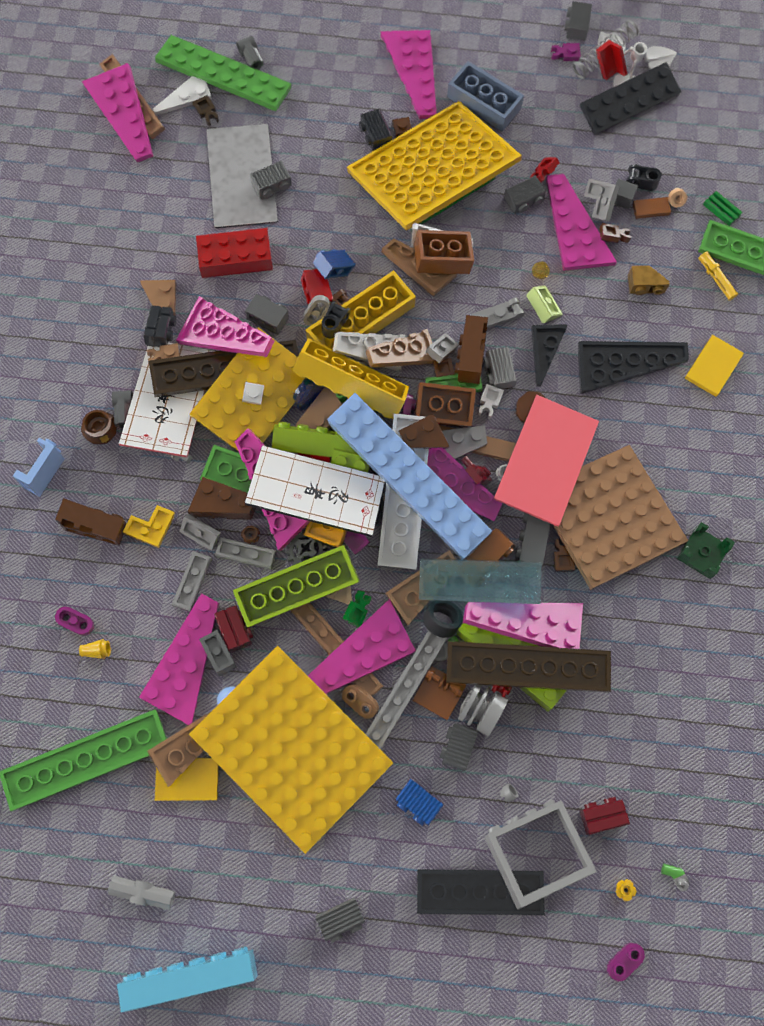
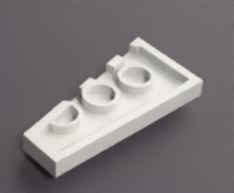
M338 332L335 334L333 352L368 362L365 352L368 347L384 342L389 343L400 337L405 338V335ZM401 366L386 367L396 371L401 370Z

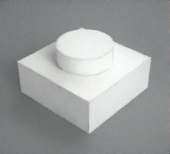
M245 382L242 402L261 405L264 385Z

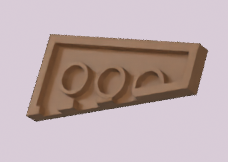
M395 238L382 248L381 253L432 296L436 295L457 277V274L417 273L414 249Z
M428 329L422 330V332L417 334H409L405 338H397L389 343L384 342L368 347L365 351L370 368L433 364L434 360L425 352L432 344Z
M450 550L385 593L407 626L460 566Z
M209 713L147 751L168 787L203 752L204 749L189 733Z

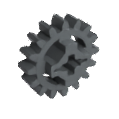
M302 529V534H298L286 546L289 550H286L285 554L289 556L287 560L289 563L293 562V566L325 553L323 551L327 550V545H323V542L305 536V529ZM316 544L319 546V553L314 550ZM294 547L298 550L296 557L293 554ZM303 548H304V549H308V548H309V549H310V552H307V551H306V552L303 553Z

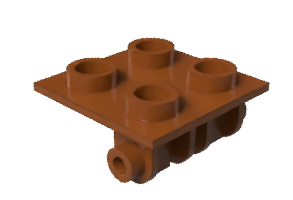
M431 666L412 701L448 721L467 685L446 683V674Z

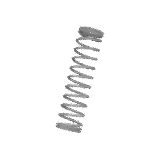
M627 20L625 24H622L620 28L615 30V33H611L610 37H606L605 41H601L600 45H596L594 49L586 53L584 58L581 57L579 62L573 63L575 74L579 78L584 79L586 75H589L588 69L594 71L593 65L599 67L596 47H600L601 43L606 42L607 38L624 47V40L629 43L630 37L633 39L637 37L639 29L636 23L632 20ZM628 22H630L634 26V28L636 29V34L634 33L632 28L628 26ZM617 30H620L621 36L616 33ZM622 31L627 35L629 41L624 38ZM612 34H615L616 40L611 37ZM616 35H618L621 38L624 45H622L618 41ZM594 50L596 58L591 54V51ZM586 55H589L591 62L585 58ZM591 56L596 60L598 66L593 62ZM581 59H584L586 66L580 62ZM586 60H587V61L589 62V64L592 66V69L589 68V66L587 65ZM575 65L582 70L584 77L579 74Z

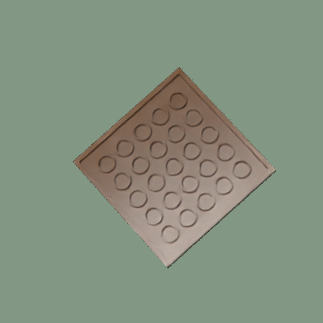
M630 445L582 466L559 527L554 526L590 590L688 541Z

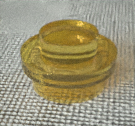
M540 261L533 265L532 274L535 278L545 279L549 275L550 268L547 263Z

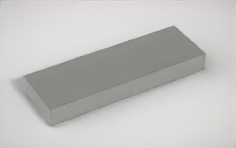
M222 537L219 539L215 557L268 570H272L276 556V550Z
M193 551L172 602L173 607L188 612L192 610L212 558L210 556Z

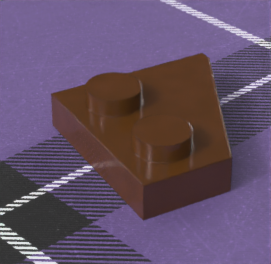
M433 414L398 431L402 440L411 449H448L450 447Z

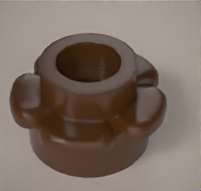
M252 525L245 527L241 532V537L247 544L256 543L260 538L259 529Z

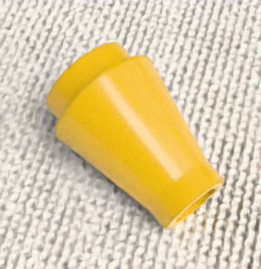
M101 639L80 645L79 654L81 657L105 659L111 654V645L109 641Z

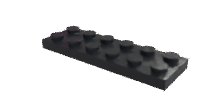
M665 62L581 102L579 106L595 136L678 96L681 90L668 63Z
M417 869V914L545 916L544 898L517 910L499 870ZM511 870L523 896L544 887V871Z

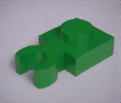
M359 590L355 595L356 601H350L342 618L357 628L362 625L368 612L365 606L371 601V596H364L365 592Z

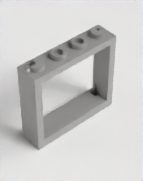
M554 800L543 804L544 808L539 811L536 808L525 812V817L518 819L517 816L506 821L507 825L501 828L499 825L488 829L489 833L484 837L517 910L597 872L562 800L556 803ZM556 811L584 868L523 896L496 838Z

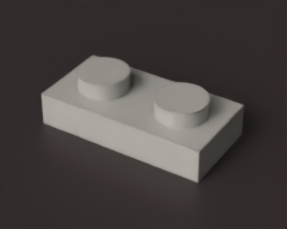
M445 333L432 343L425 352L432 359L440 363L454 352L459 344Z
M190 514L184 517L179 531L211 551L216 547L221 534Z

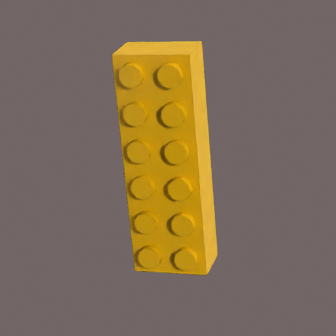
M393 270L341 305L346 309L350 308L351 313L339 332L377 333L414 308L416 296ZM322 319L305 329L306 339H312L333 350L334 338L328 339L322 334Z
M309 338L304 344L292 370L298 376L308 378L315 384L325 386L333 393L342 394L348 399L356 393L372 410L381 413L389 419H394V414H399L409 390V386L345 355L333 352L332 349Z

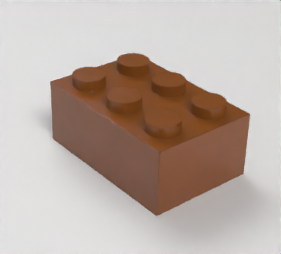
M417 230L414 241L417 273L470 274L474 263L470 232Z
M419 382L414 416L427 417L433 414L438 425L472 427L476 389Z

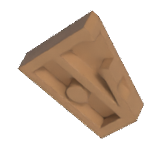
M140 280L141 286L153 306H160L161 308L170 307L173 309V314L176 315L175 280Z

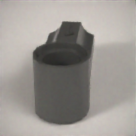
M249 36L236 41L237 49L241 57L244 56L248 66L259 70L264 64L254 37Z
M132 390L112 392L115 427L124 428L133 398Z

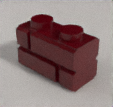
M237 605L214 614L229 653L252 644L250 639L254 637L250 627L245 628L244 618Z
M616 797L604 799L605 804L597 805L596 802L584 804L585 809L580 810V815L586 834L591 835L629 825L630 822L623 800H616Z

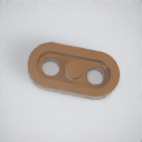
M350 684L344 688L342 692L343 700L361 717L370 719L378 713V702L359 685ZM349 693L354 695V699L349 696ZM364 706L369 708V712L365 711Z

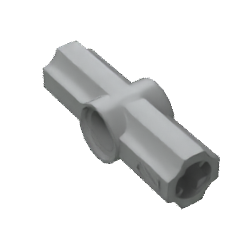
M115 875L108 887V894L111 896L130 900L129 902L138 905H151L166 910L171 909L175 898V891L154 886L153 883L146 881H134Z

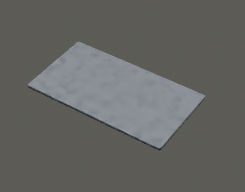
M268 124L207 129L215 228L277 223L275 193L268 198H259L250 177L251 172L253 173L272 165Z

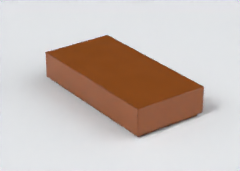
M668 197L634 200L632 203L636 219L668 216L671 214Z

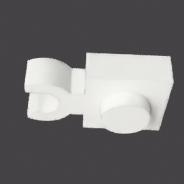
M486 384L480 403L484 405L480 407L478 415L481 416L483 411H488V419H490L493 415V408H498L504 390Z

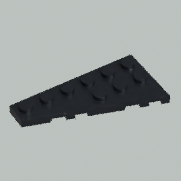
M579 341L580 394L686 363L689 360L688 342Z

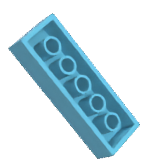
M242 947L232 951L231 955H226V952L213 954V956H210L211 959L206 961L205 957L192 959V961H189V965L185 966L183 962L171 964L167 967V970L157 967L146 971L145 975L142 976L141 972L129 974L123 977L122 982L117 984L121 1012L254 981L258 974L253 949L248 950L247 947Z

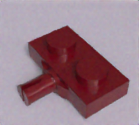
M468 456L461 460L467 467L465 471L477 485H488L493 481L490 477V471L485 466L473 464Z

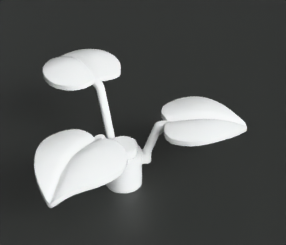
M601 31L598 37V45H600L601 41H605L606 37H610V34ZM612 34L611 37L616 40L615 34ZM616 35L618 41L622 45H624L621 38L618 35ZM637 42L634 47L631 46L630 49L624 52L625 45L622 47L624 55L630 53V57L634 62L628 75L625 77L621 74L616 75L613 87L636 77L632 75L637 62H640L643 57L644 61L648 62V67L652 69L665 62L670 66L677 52L660 46H652L647 49L646 44L643 42Z

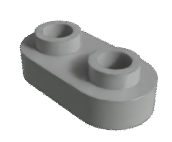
M317 295L313 297L304 311L303 320L306 325L311 326L325 316L330 307V301L326 296Z

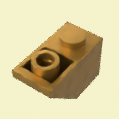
M631 266L628 273L630 294L644 295L654 293L655 295L665 293L670 285L669 281L651 266Z

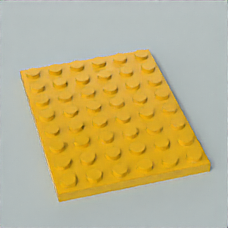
M457 101L347 166V171L407 231L412 228L413 223L418 224L522 161V155L460 101Z
M278 645L189 733L205 752L305 854L393 764V761Z

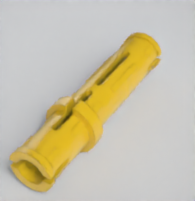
M707 251L698 257L706 268V273L711 275L728 301L734 299L739 293L720 270V265L715 263L709 252Z

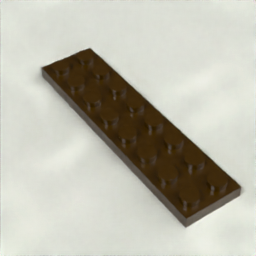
M296 340L278 342L295 356H299ZM219 350L148 361L154 397L209 390L237 353Z
M448 641L446 683L610 693L611 651Z

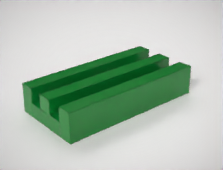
M717 191L703 203L708 210L728 226L733 224L742 214V211Z

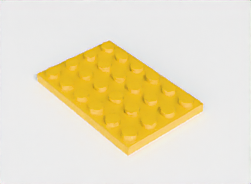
M274 340L275 342L267 357L237 353L189 413L192 418L237 452L239 451L235 441L247 428L251 429L261 442L264 443L273 432L275 424H279L312 381L308 378H302L292 371L298 357L276 340ZM245 382L264 385L261 405L242 402Z

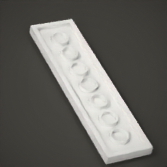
M394 414L392 430L401 438L399 430L425 417ZM412 449L427 465L429 449ZM386 483L378 566L416 570L421 518Z

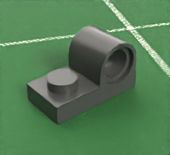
M218 630L199 639L219 677L237 667Z

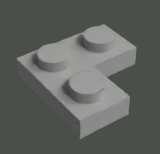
M593 179L588 180L584 196L597 199L592 217L610 221L619 185Z

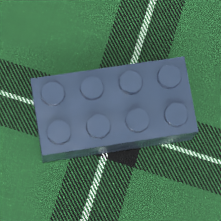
M469 61L448 83L447 98L455 103L460 101L476 116L502 132L521 110L524 99L523 94Z

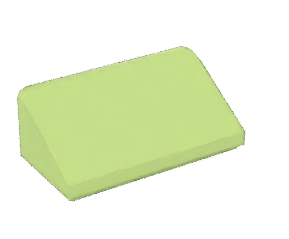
M546 286L533 287L526 296L542 323H547L563 315Z

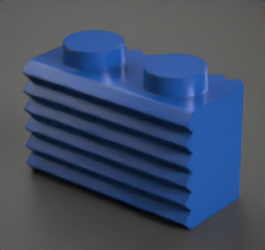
M321 250L313 261L314 266L325 279L347 277L356 266V263L351 260L345 250Z
M412 779L409 780L395 799L398 802L396 806L405 813L409 810L415 815L413 819L421 826L424 824L428 826L443 807L440 801Z

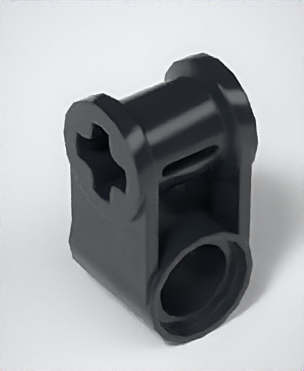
M633 164L628 168L629 177L626 181L637 185L638 189L654 191L659 185L662 173L657 168Z
M333 301L322 319L323 336L328 339L335 338V334L341 330L348 320L351 309H346L338 305L336 301Z

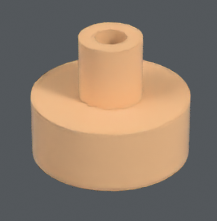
M676 188L669 193L668 200L673 207L678 208L686 203L687 194L683 189Z

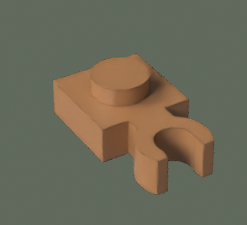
M178 343L161 345L158 351L155 349L147 350L148 356H154L153 358H148V361L180 356Z

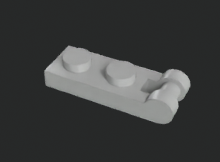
M512 298L508 302L472 313L471 315L488 317L487 329L521 318L524 316V311L519 307L520 302L518 298Z

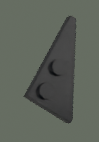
M567 324L532 325L536 387H541L567 329Z

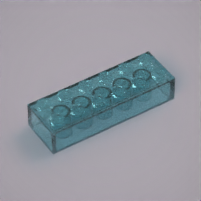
M422 558L420 559L419 600L540 604L542 563Z

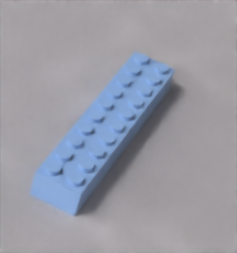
M356 393L327 419L328 424L462 560L490 535L492 530Z

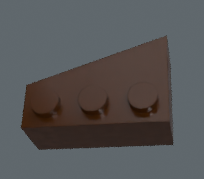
M202 477L188 513L195 518L251 520L256 507L245 505L248 493Z
M63 498L55 518L56 522L67 532L120 546L124 535L123 530L126 526V522L120 515H110L102 510L93 509Z

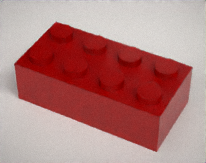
M268 228L196 236L198 262L202 278L273 270Z

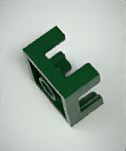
M700 522L694 528L677 559L711 579L719 572L723 558L732 549L735 542L727 537L723 541L706 532L709 528L708 525Z

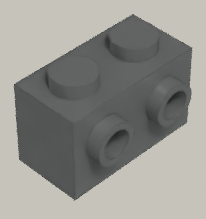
M258 294L254 296L245 310L247 320L276 335H279L289 319L288 310L284 305L276 304L268 297Z

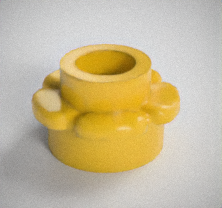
M620 880L616 884V895L618 898L630 901L636 895V888L631 880Z

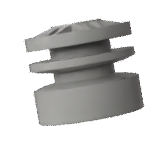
M475 685L468 692L460 707L458 720L462 722L466 714L470 715L467 725L470 726L477 719L479 721L477 730L489 736L508 702V698L502 697L501 694L496 692L489 699L487 696L490 688L486 687L483 694H481L479 690L482 685Z

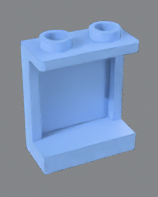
M38 438L37 442L43 449L42 453L27 475L16 470L13 477L24 489L40 497L61 466L64 458L60 454L61 450L55 447L56 444L49 439L44 441Z

